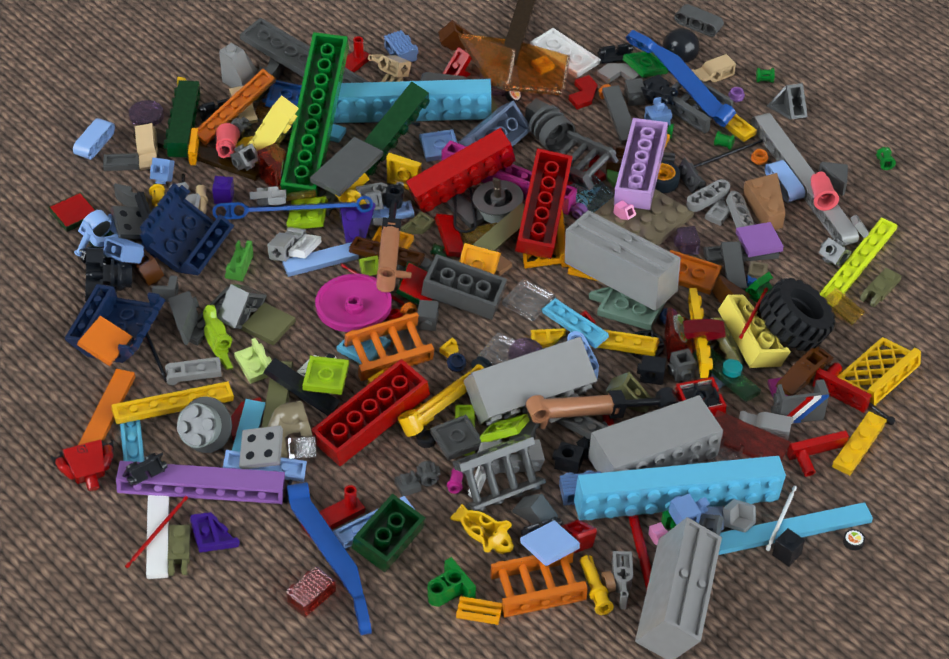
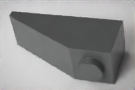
M190 291L168 298L184 345L189 343L199 317L196 309L200 307L196 296L192 298Z

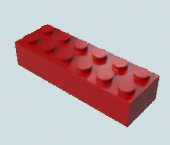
M501 128L495 130L407 180L406 183L413 200L420 211L424 213L432 211L437 205L449 201L453 196L465 192L467 188L479 184L489 176L495 175L504 167L511 166L516 161L512 145Z
M537 148L516 243V252L548 259L552 258L573 156Z
M400 359L312 428L314 444L341 467L396 423L400 414L415 408L430 396L428 381L405 361Z

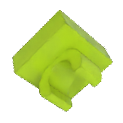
M378 255L359 259L362 274L369 276L377 275Z

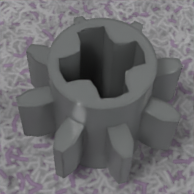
M243 116L242 119L235 118L231 122V124L238 127L240 137L244 138L250 135L252 124L249 123L247 118Z
M423 461L416 467V481H420L421 485L432 486L439 481L438 476L441 475L440 468L435 466L434 462Z

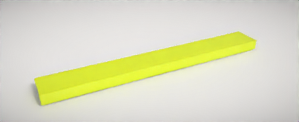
M881 217L869 232V235L863 239L819 293L827 300V304L832 309L896 231L897 224Z

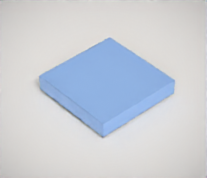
M453 129L419 134L426 162L441 160V151L450 140L458 143Z
M555 520L520 538L521 544L545 566L580 549V543Z

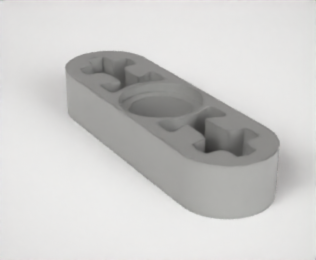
M720 179L689 195L686 203L687 209L692 212H698L726 197L730 191V183ZM704 194H711L712 197H706Z
M731 191L726 198V203L736 228L754 225L744 197L737 191Z

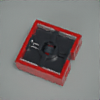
M714 377L676 384L675 394L679 402L700 395L715 418L725 416L727 405L722 394H718L719 388Z

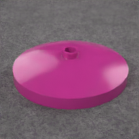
M346 274L338 276L325 283L318 291L315 299L316 312L319 319L332 329L342 332L363 329L382 323L388 317L392 308L391 293L379 291L376 287L377 278L369 275Z

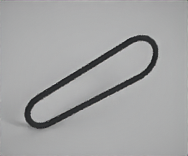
M469 187L468 189L470 191L474 217V227L472 229L461 230L457 227V195L454 196V227L457 231L461 233L472 232L477 227L475 206L473 204V192L471 187Z

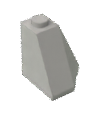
M230 43L219 51L222 82L231 88L244 86L258 73L257 68L245 51L235 44Z

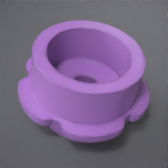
M733 87L728 96L733 102H740L744 99L745 94L742 88Z
M577 203L571 207L573 217L579 219L588 211V208L582 203Z

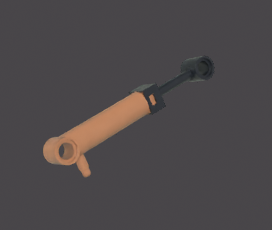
M397 184L388 185L385 192L384 204L389 208V217H383L376 281V287L381 292L393 291L396 278L406 279L411 278L412 275L411 272L397 270L401 219H396V210L402 207L404 194L403 187Z
M665 387L656 393L655 398L628 400L625 399L622 390H610L607 395L548 399L541 395H535L527 400L526 407L532 421L540 423V428L545 429L549 419L597 415H609L610 419L623 418L628 407L658 406L664 408L678 403L679 400L671 387Z

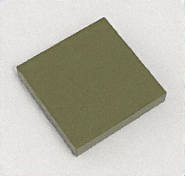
M263 303L242 325V331L274 346L296 322L294 316L267 303Z

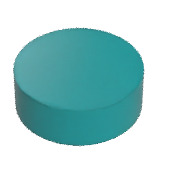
M728 359L723 363L722 372L728 377L736 378L741 375L743 366L737 360Z

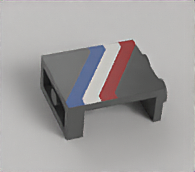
M824 379L816 380L814 392L809 394L785 396L782 384L777 385L776 393L773 395L774 405L771 406V413L793 417L791 424L824 420L829 399V392Z

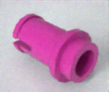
M454 468L451 470V477L447 482V488L450 493L457 494L463 488L462 479L464 474Z

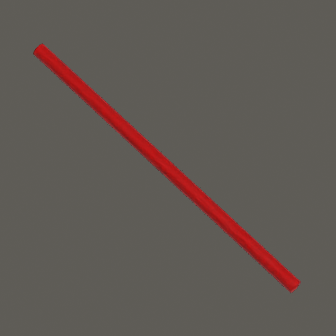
M602 415L603 421H606L608 426L615 424L609 415ZM638 515L628 516L647 591L652 570L639 517Z

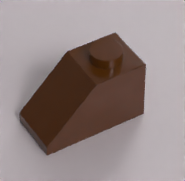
M453 20L438 32L441 45L448 47L452 51L457 50L458 47L463 50L476 49L478 47L476 37Z
M144 250L141 263L132 264V267L148 286L156 284L160 281V278L165 276L155 258L146 250Z

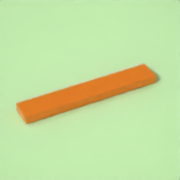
M264 69L258 72L198 127L199 141L207 145L216 137V130L221 124L231 123L276 82V78Z
M121 369L115 370L78 445L100 439L104 442L115 420L112 404L124 401L136 377L135 372Z

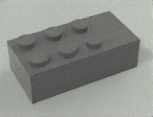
M436 254L424 279L421 295L492 320L504 294L507 279Z

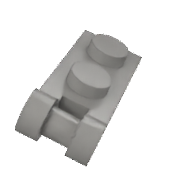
M219 357L175 362L165 366V372L168 374L166 376L168 385H176L178 382L222 377Z

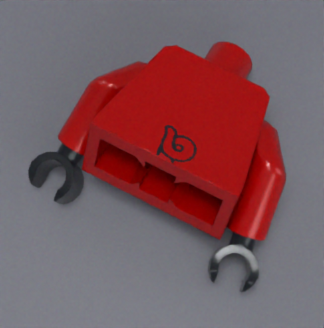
M100 439L63 449V453L59 452L60 456L53 457L51 455L53 465L58 467L59 471L69 479H75L77 484L86 482L88 491H95L100 488L98 479L104 477L105 471L110 468L114 456L113 439H111L109 444H105Z

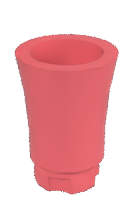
M224 123L217 128L216 150L218 156L226 158L231 157L230 155L234 153V148H236V144L240 139V131L234 124Z
M825 172L813 174L810 181L815 207L822 211L834 208L839 202V196L834 190L830 178L826 176Z

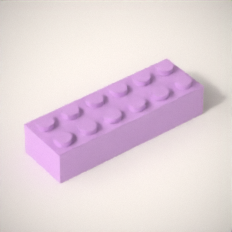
M633 118L615 186L614 205L623 200L627 204H632L634 208L650 210L667 140L668 122Z

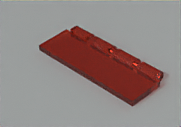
M719 410L714 416L723 429L721 443L725 438L724 446L738 452L743 446L742 454L749 457L759 458L760 454H762V457L779 456L782 461L791 444V441Z

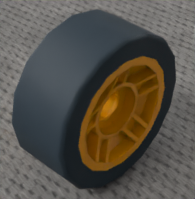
M661 161L655 187L659 192L670 193L678 187L680 171L675 164Z

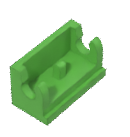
M240 240L237 241L235 245L236 250L231 262L226 266V279L243 281L253 258L252 241L247 240L245 248L240 245Z

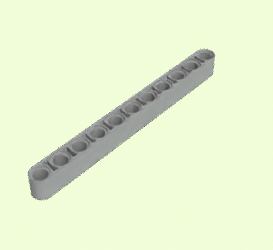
M765 113L752 117L751 124L757 129L756 134L763 140L764 145L776 161L784 160L801 182L805 190L804 200L834 240L837 237L845 242L844 246L858 242L859 234L857 229L838 204L826 211L815 207L810 181L811 176L815 173L770 113Z

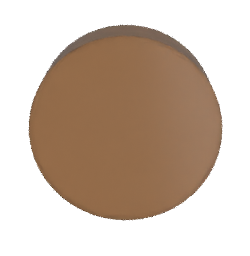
M602 572V585L608 589V593L616 591L612 572Z

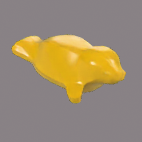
M463 504L450 517L453 521L461 522L466 533L483 544L485 552H490L492 549L498 554H506L513 551L514 545L511 536L507 532L512 526L510 521H497L483 512L468 510Z

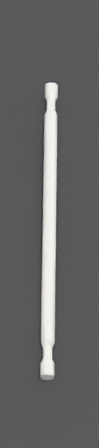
M793 486L792 492L789 494L769 544L766 547L767 551H770L771 544H773L794 492L797 489L796 486Z

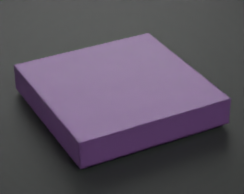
M771 222L736 228V234L748 257L783 251L784 246Z

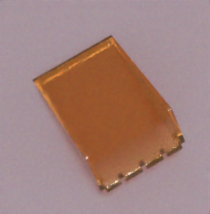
M459 33L460 41L483 77L491 79V86L507 91L558 96L561 95V89L565 90L570 55L523 42L517 64L514 65L516 50L504 46L505 38Z

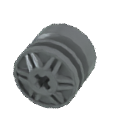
M554 105L540 108L529 122L531 134L548 151L552 152L561 150L570 141L566 134L568 131L575 133L574 124Z

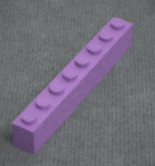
M120 461L116 476L117 493L169 497H184L186 495L188 498L283 504L285 472L167 464L168 468L165 469V472L151 478L149 472L146 471L147 480L137 485H129L127 482L129 476L123 477L122 475L126 470V466L133 462Z

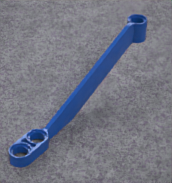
M631 30L626 36L627 41L634 47L646 53H654L710 118L714 119L718 125L725 127L735 116L736 111L728 104H721L678 55L657 45L652 39L635 30Z
M366 195L361 196L357 202L249 207L242 202L215 205L212 213L217 218L216 209L219 206H223L226 209V214L223 217L227 220L244 218L250 212L357 207L359 211L365 213L372 209L374 203L372 198ZM362 199L369 200L370 207L368 209L361 208L360 201ZM237 205H241L244 208V213L241 216L236 215L234 212V208Z
M308 483L287 485L291 510L353 598L360 635L372 634L357 565L312 503Z

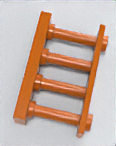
M418 312L405 314L400 318L363 329L351 330L345 334V346L354 345L361 361V365L358 368L360 381L367 380L382 369L384 371L388 370L400 359L409 366L433 360L434 347L432 343L424 345L415 326H418ZM408 329L416 348L405 350L397 332ZM390 334L398 353L388 356L379 337ZM372 339L380 359L369 361L361 342Z
M574 552L548 566H545L534 555L508 561H498L491 564V580L500 578L506 598H502L504 618L587 600V584L585 581L576 582L570 563H573ZM561 565L568 585L557 587L549 568ZM541 569L547 589L535 591L529 572ZM521 574L527 593L514 595L508 576Z

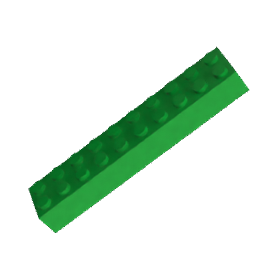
M313 32L297 105L299 109L295 114L298 117L293 124L280 184L281 190H286V196L314 198L319 195L320 187L312 183L310 177L326 161L349 50L347 36Z

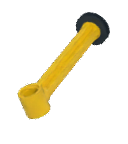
M482 356L477 357L472 361V369L416 410L411 409L400 414L398 421L405 435L411 437L420 433L424 429L423 425L425 422L464 395L467 389L463 380L472 372L493 366L489 360Z

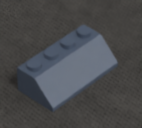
M513 100L500 106L458 142L467 147L501 128L511 145L514 146L530 132L529 123Z

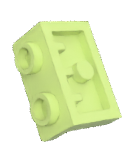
M256 338L251 339V347L234 353L236 361L250 384L267 378L268 376L263 372L272 362L270 356L267 357L265 355L264 346L262 343L259 344Z

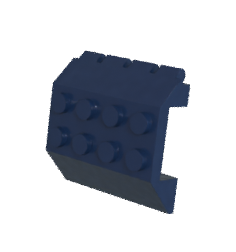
M172 184L166 192L167 194L157 204L158 206L149 214V218H146L140 226L142 231L140 236L146 250L175 272L199 275L234 225L221 215L213 221L185 199L190 193L188 189L183 185L178 187V185Z
M97 284L65 336V341L87 357L96 358L79 347L77 343L98 317L102 316L133 336L128 345H118L120 355L114 362L123 363L139 349L143 338H145L151 324H153L159 313L158 311L166 300L160 297L159 294L150 292L147 295L149 303L117 298L114 287Z

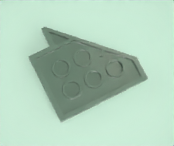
M605 287L589 293L590 300L601 302L597 310L598 316L646 330L653 328L665 305L664 303L657 311H654L611 287Z

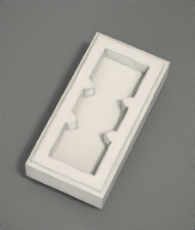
M304 234L288 250V255L306 258L322 242L321 236Z

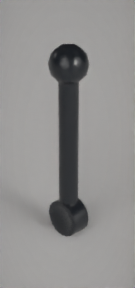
M869 402L868 406L887 419L889 425L895 423L893 416L886 415Z

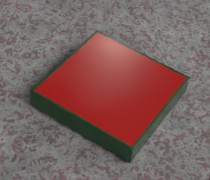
M81 192L49 206V212L66 232L79 227L84 218L96 210Z
M408 261L403 271L411 272V278H400L395 293L418 305L420 300L433 301L434 299L421 295L423 282L428 271Z

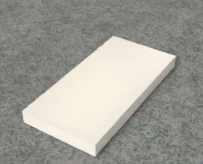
M554 28L530 41L529 46L543 56L547 55L556 65L576 78L600 64V58Z

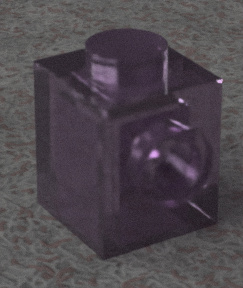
M695 226L677 228L676 236H674V245L678 247L679 252L686 255L699 254L701 241Z

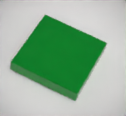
M642 51L624 54L622 60L642 78L658 74H668L667 68L652 53Z

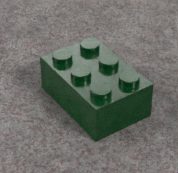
M392 493L354 536L352 549L380 570L386 572L422 531L426 517Z

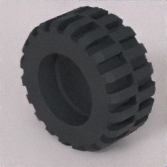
M785 278L778 281L761 300V318L765 321V325L771 330V333L777 336L782 343L785 342L789 347L796 348L799 351L815 349L834 330L835 315L832 312L831 306L827 304V300L817 290L811 288L812 286L804 284L801 280H795V278Z

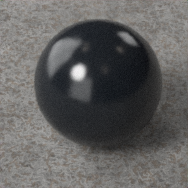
M677 28L666 35L662 47L678 55L684 62H690L697 57L700 44L697 36L692 31L685 28Z

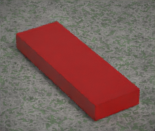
M436 214L435 221L447 256L461 257L464 245L459 231L454 227V216Z

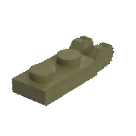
M885 267L863 291L860 300L864 302L869 296H872L870 306L875 307L894 289L902 276Z
M711 318V319L723 321L722 318ZM725 325L726 337L718 339L719 347L727 354L726 360H737L743 366V355Z
M190 524L169 525L167 558L169 576H174L175 564H182V575H187L191 543Z

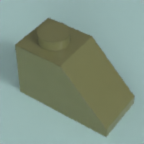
M630 372L612 378L606 389L607 394L610 390H622L626 400L652 398ZM650 406L628 408L646 413Z

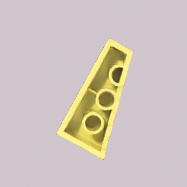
M282 95L272 106L263 123L255 132L256 134L248 143V145L253 144L261 158L255 163L262 164L271 152H276L280 146L279 144L283 141L287 132L292 127L291 125L298 117L295 114L299 108Z
M727 295L718 312L749 368L781 367L791 353L789 348L783 347L779 338L770 332L765 325V321L757 316L758 311L744 333L743 338L740 339L739 335L742 333L754 307L744 295Z

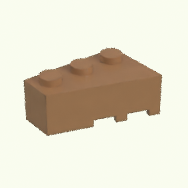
M774 173L745 181L743 197L759 222H771L775 230L783 228L786 212L778 174Z

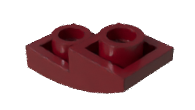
M715 319L683 321L686 339L705 335L707 341L726 337L724 321Z

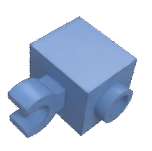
M661 97L654 98V105L645 107L644 119L668 122V125H670V120L672 119L671 110L664 103H661Z
M153 157L150 179H155L157 184L166 185V181L172 182L175 161Z
M690 493L684 496L680 495L671 500L669 514L676 525L686 517L699 524L701 514L708 512L706 506H709L710 503L706 497L694 502Z

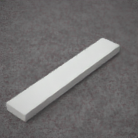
M148 495L147 539L169 515V496ZM169 521L147 546V579L168 578Z

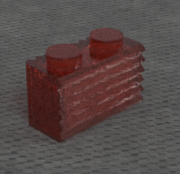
M315 567L312 571L306 572L299 583L292 584L287 590V603L306 618L336 592V581L321 569Z

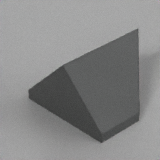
M803 83L786 85L767 107L790 120L808 117Z

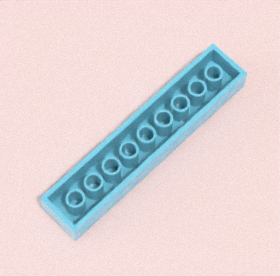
M491 79L412 81L429 92L430 100L428 106L425 109L422 108L419 112V117L416 121L486 119L492 114ZM411 81L342 83L334 123L380 122Z
M779 456L578 475L574 503L579 520H593L664 512L669 509L671 500L677 496H684L689 493L694 502L706 497L710 503L709 506H726L733 499L749 504L773 502L779 500L786 474Z

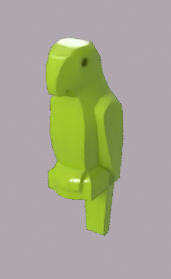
M207 305L203 311L205 321L204 335L212 351L220 358L225 369H232L233 366L228 356V348L231 347L233 340L226 333L223 322L217 318L215 306Z

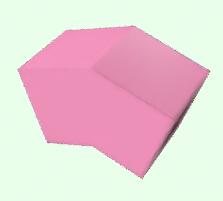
M622 200L614 205L613 213L620 219L629 220L636 215L632 204H627Z
M660 522L649 526L648 534L653 543L657 545L659 538L665 535L668 530Z

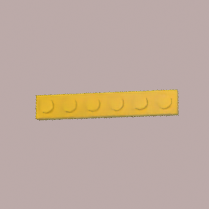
M689 288L688 307L690 319H703L704 309L700 308L702 298L698 296L697 288ZM704 335L694 338L700 378H708L709 370L713 368V360L709 358L710 345H707L708 341Z
M229 381L112 404V412L117 425L181 412L191 401L199 397H213L225 403L234 401V395Z

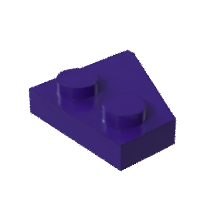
M375 203L372 209L365 213L359 211L357 207L340 208L346 244L353 242L356 236L366 238L376 206ZM363 204L360 206L363 209H368L370 207V204Z
M211 512L190 515V522L199 553L239 547V539L237 537L233 538L228 533V528L220 523Z

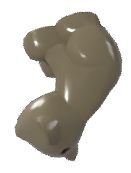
M301 400L281 404L274 410L267 427L281 425L283 428L281 457L287 458L288 451L285 438L291 433H300L304 438L312 437V431Z

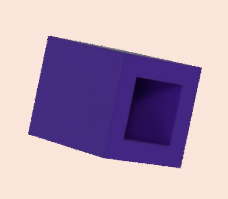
M215 176L212 187L214 204L233 202L235 193L233 177Z

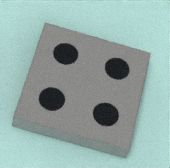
M281 425L242 430L239 461L241 469L280 465L283 437Z

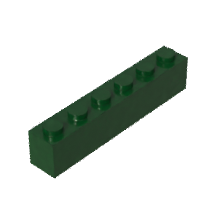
M179 80L178 87L174 88L170 118H168V128L166 129V139H164V150H167L168 157H188L190 131L195 127L200 100L199 81Z
M412 81L364 140V142L383 151V156L365 172L368 177L375 173L380 161L383 162L386 159L388 151L391 148H395L399 137L406 134L409 129L408 126L411 122L417 120L419 112L422 108L425 109L430 102L429 92Z

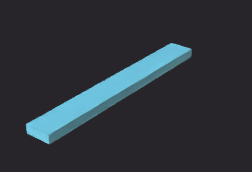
M864 502L783 519L773 543L787 528L800 537H806L872 523L873 517ZM778 521L754 525L747 532L738 530L721 532L722 540L719 555L768 545Z

